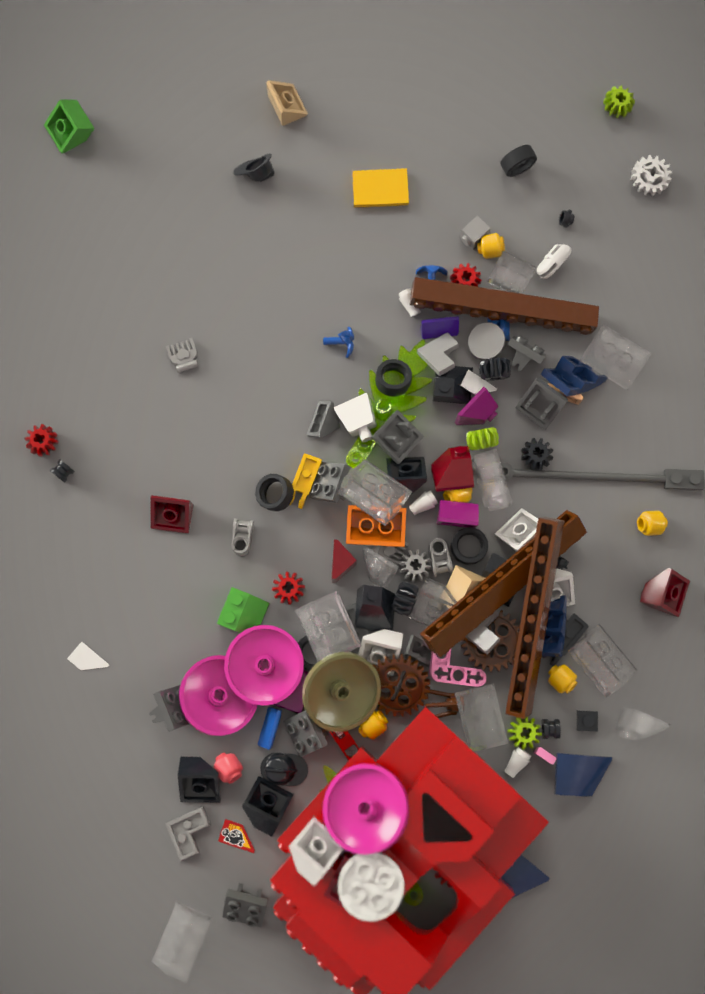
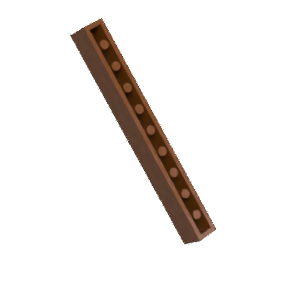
M415 277L413 280L409 304L417 309L430 308L436 312L449 311L455 315L468 314L475 318L507 320L508 323L520 322L525 323L527 326L539 325L546 329L558 328L565 332L577 331L584 335L592 334L598 327L599 306L418 277Z
M568 510L556 518L564 520L559 556L587 533L579 516ZM535 537L420 633L433 653L441 658L513 595L523 589L528 582Z
M548 517L538 518L505 713L522 719L532 714L564 527V520Z

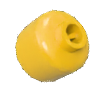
M498 233L482 236L480 243H477L479 254H483L485 259L500 257L503 251H505L503 236L500 237Z
M472 488L444 491L443 498L446 501L468 503L472 498Z
M644 511L637 519L638 530L645 536L661 535L668 525V520L661 511Z
M565 664L559 667L554 665L548 672L550 675L548 683L560 694L570 693L578 684L576 681L577 675Z
M374 710L372 715L360 725L358 730L364 738L368 737L374 740L387 730L388 720L380 710Z

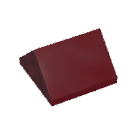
M151 495V529L189 533L193 511L192 502L190 500Z
M334 539L332 583H337L356 566L357 560L339 540Z

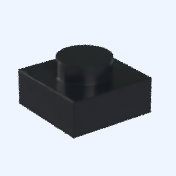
M577 711V731H598V711Z

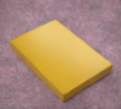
M407 168L352 171L354 208L409 205Z

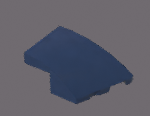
M562 356L555 368H544L541 373L545 379L566 396L578 395L592 390L604 383L608 378L604 374H595L592 371V367L582 363L573 356Z
M561 595L559 599L550 603L542 656L562 657L566 630V595Z
M556 753L554 794L593 796L612 761V757Z
M522 855L518 857L501 877L512 887L515 893L512 898L550 880L547 875Z

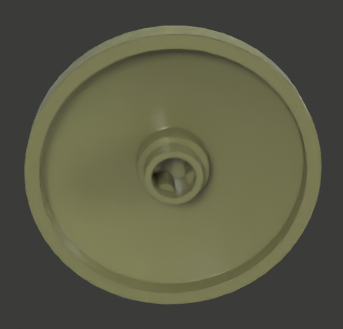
M338 652L328 655L314 665L305 679L302 690L304 708L308 716L325 730L334 732L351 730L364 723L376 709L381 694L380 678L374 666L358 654Z

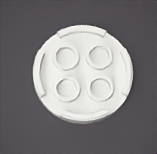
M382 853L357 854L344 865L339 876L338 892L342 904L351 915L364 921H377L386 918L398 908L404 893V880L399 867L388 856Z

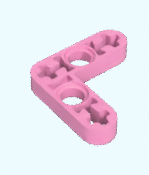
M451 649L443 659H439L431 651L429 675L433 681L481 687L485 684L487 677L484 671L450 665ZM440 667V671L448 672V668H450L448 676L440 675L439 678L434 674V671H437ZM455 670H460L463 673V677L459 681L453 678ZM477 672L478 676H481V680H477V683L476 680L467 678L468 675H476Z

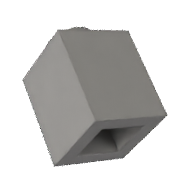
M477 215L461 230L460 238L462 243L474 249L477 243H480L481 237L489 234L490 227Z

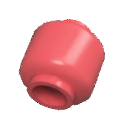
M224 752L216 757L213 768L219 773L221 782L231 784L242 776L243 766L235 754H226Z

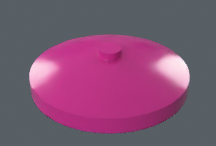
M258 625L244 630L231 642L225 656L224 671L229 686L238 697L255 705H272L285 700L297 689L304 672V658L297 641L285 630L271 625Z
M223 655L210 656L195 663L183 677L179 688V705L183 716L193 728L210 736H226L237 732L252 719L257 709V705L246 702L238 697L229 686L224 671L225 656Z
M371 764L355 765L339 773L329 785L323 803L324 822L329 834L342 848L357 854H375L392 846L403 833L409 814L408 798L401 782L390 771Z

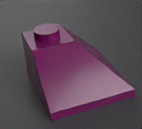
M485 387L458 413L455 420L456 425H483L487 421L491 422L498 413L496 411L499 406Z

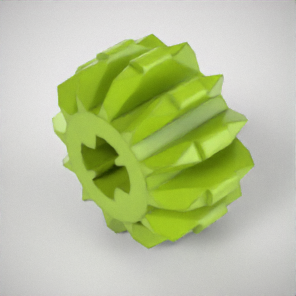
M622 85L618 89L614 86L611 91L606 93L603 104L605 105V111H610L609 116L615 114L617 119L620 115L625 117L627 113L632 111L635 99H633L634 93H628L629 87L624 90Z
M494 427L469 431L466 434V441L470 450L494 447L499 444V435Z
M516 717L518 724L510 722L514 730H507L508 733L514 734L509 737V740L517 739L514 746L518 747L521 743L522 750L526 749V745L530 749L534 748L532 741L538 744L540 741L535 737L536 735L542 736L541 732H536L541 727L540 724L533 726L535 723L534 718L528 722L527 717L522 722L521 718ZM523 727H524V729H528V730H529V732L526 733V734H527V737H526V738H525V736H521V734H520V733L523 732V730H522Z

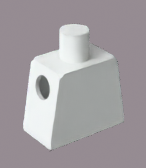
M367 393L334 407L335 412L352 437L359 435L362 442L372 439L370 429L375 428L377 425L372 402Z

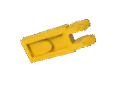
M304 453L292 483L294 495L290 505L294 502L297 491L302 493L298 508L303 509L322 459Z

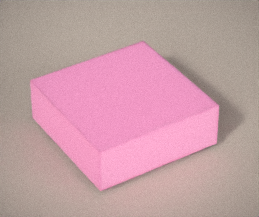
M541 747L535 748L534 754L551 765L555 763V756Z

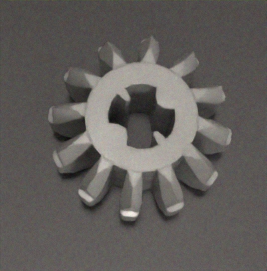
M416 549L415 555L409 550V557L404 554L402 555V559L406 562H399L400 566L405 567L400 570V573L407 571L405 579H408L411 575V581L415 582L417 576L421 582L423 581L421 574L425 577L429 576L426 570H431L432 566L426 564L431 562V559H423L426 556V552L419 556V549ZM414 561H417V565L421 568L418 567L417 570H413V566H410V563L413 564Z

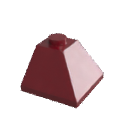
M468 446L448 448L431 464L436 492L474 488L472 460Z
M667 568L645 583V587L641 592L640 602L650 608L679 617L690 580L673 569Z

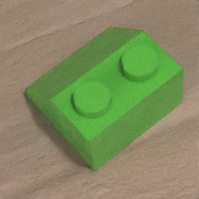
M60 99L44 123L45 128L61 153H66L87 141L95 129L77 100Z
M231 587L217 624L241 633L248 628L261 625L270 603Z

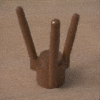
M432 689L428 692L449 697L446 698V702L425 704L426 707H446V710H450L435 714L437 718L457 715V712H463L462 696H457L456 693Z

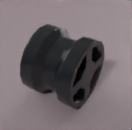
M59 459L58 465L51 468L50 471L65 483L69 474H73L75 471Z
M542 719L543 739H548L549 737L560 739V720L554 719L549 721L548 719Z

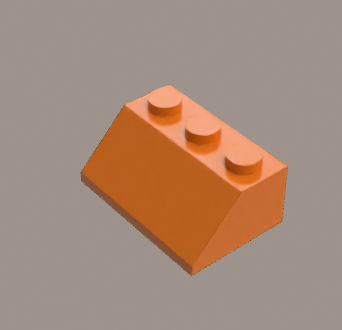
M348 505L346 544L405 547L406 508Z

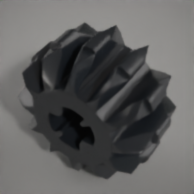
M505 358L482 360L479 367L481 379L493 381L509 378L511 375L510 360Z
M532 438L531 443L527 441L525 443L526 448L521 449V452L524 453L521 459H527L524 464L525 466L532 464L531 470H534L536 465L539 470H542L543 465L548 467L550 465L549 461L553 460V456L550 455L553 449H547L550 443L542 444V438L539 439L538 443L535 438ZM535 451L541 454L539 458L533 454Z
M409 582L400 583L392 605L394 612L406 616L411 614L418 596V586Z

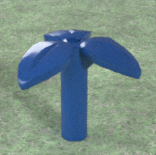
M436 265L421 266L416 270V274L427 271L428 279L435 280L436 272L448 275L445 268Z
M350 326L347 327L348 330L339 333V337L323 338L324 345H347L346 358H349L354 348V334Z

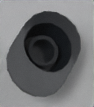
M269 153L260 158L244 162L235 168L233 174L236 176L247 174L256 182H262L271 178L275 174L270 162L272 154Z
M271 753L263 759L260 770L262 777L275 785L297 786L306 779L308 765L299 755Z

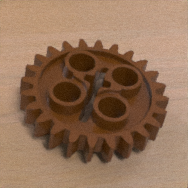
M501 610L499 616L492 622L495 624L494 634L500 638L499 643L493 648V658L490 657V652L487 655L479 654L476 649L477 646L464 637L462 641L466 643L462 644L461 648H467L463 655L471 656L468 662L476 661L474 667L476 668L480 664L482 665V671L489 667L490 673H492L495 667L500 672L501 666L507 670V663L514 665L513 658H515L519 635L518 630L520 629V625H514L516 618L510 621V614L504 617L503 610ZM505 627L508 634L501 636L498 634L497 629ZM499 646H503L506 648L507 654L501 656L497 653L496 649Z
M393 654L391 660L385 656V662L379 659L378 666L373 665L378 672L381 689L388 688L390 690L386 693L381 691L378 710L381 711L385 708L386 715L393 711V717L396 716L397 712H400V715L403 717L405 711L411 715L412 708L419 711L418 704L424 706L423 699L428 700L427 693L430 692V686H428L430 685V679H427L428 672H423L424 665L418 667V660L412 663L411 656L405 660L403 654L400 655L399 659ZM390 671H395V672H397L398 674L395 675V676H392V675H389L388 672H390ZM402 671H406L404 676L402 677V684L398 686L394 700H391L395 692V686H397L399 683ZM413 678L416 681L414 683L407 682V679ZM401 695H406L408 698L403 700L399 697Z

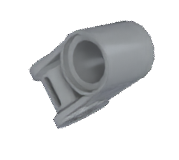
M234 518L231 545L237 556H245L250 551L254 520L240 521L238 518ZM244 542L246 544L245 549L237 550L236 545Z
M436 538L429 544L433 576L436 577L437 574L447 572L452 574L453 567L447 544L443 539ZM440 543L443 546L442 552H435L433 544Z

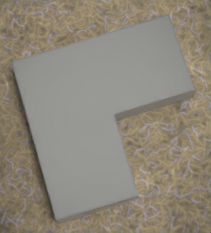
M447 332L417 349V354L441 376L455 368V363L447 354L459 348V343Z
M497 611L465 636L486 655L500 641V638L487 628L499 616Z
M203 806L165 823L180 861L199 853L192 833L210 826Z

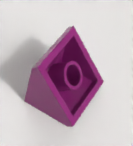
M440 500L437 525L476 528L478 526L479 504Z

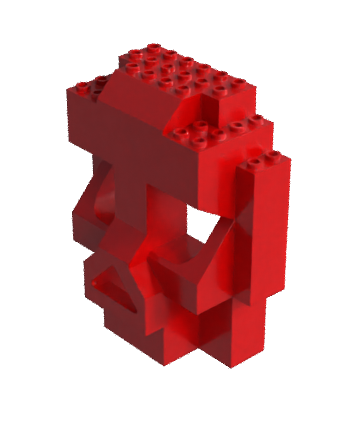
M424 707L378 759L362 746L277 839L279 848L287 854L289 852L291 855L270 879L272 882L271 887L278 894L283 893L272 908L275 910L274 914L281 921L285 920L287 922L285 927L288 929L286 931L288 935L294 940L298 939L303 944V950L310 956L313 954L318 959L317 963L325 971L329 970L334 975L333 979L339 986L342 987L344 985L347 989L350 988L354 994H369L375 986L382 992L381 994H408L416 984L423 989L426 987L430 991L515 895L512 887L501 877L548 825L549 821L427 707ZM359 764L376 765L390 771L403 785L409 805L406 827L392 846L379 853L391 858L399 867L404 880L403 896L432 867L454 888L457 896L453 908L433 929L423 930L417 928L397 909L381 920H360L351 915L344 907L325 897L324 894L343 860L341 855L337 857L315 886L297 871L289 846L313 817L326 827L323 816L325 794L334 778L345 769ZM422 794H430L472 834V838L469 841L425 842L423 839Z

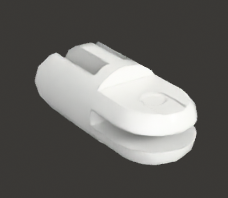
M556 244L537 267L536 272L539 277L547 279L553 275L570 256L571 247L564 244Z

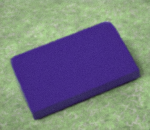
M459 317L422 320L420 326L422 339L438 338L447 332L451 336H457L459 334Z

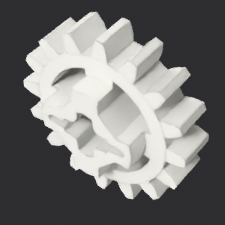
M649 155L647 160L642 157L640 162H636L631 171L633 174L631 180H635L633 187L638 186V192L644 190V195L650 192L654 196L656 191L658 194H661L663 189L666 190L672 179L670 178L672 171H667L670 165H664V159L658 161V156L652 159L651 155Z

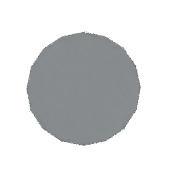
M479 324L469 335V349L481 360L497 358L506 346L505 334L496 324Z

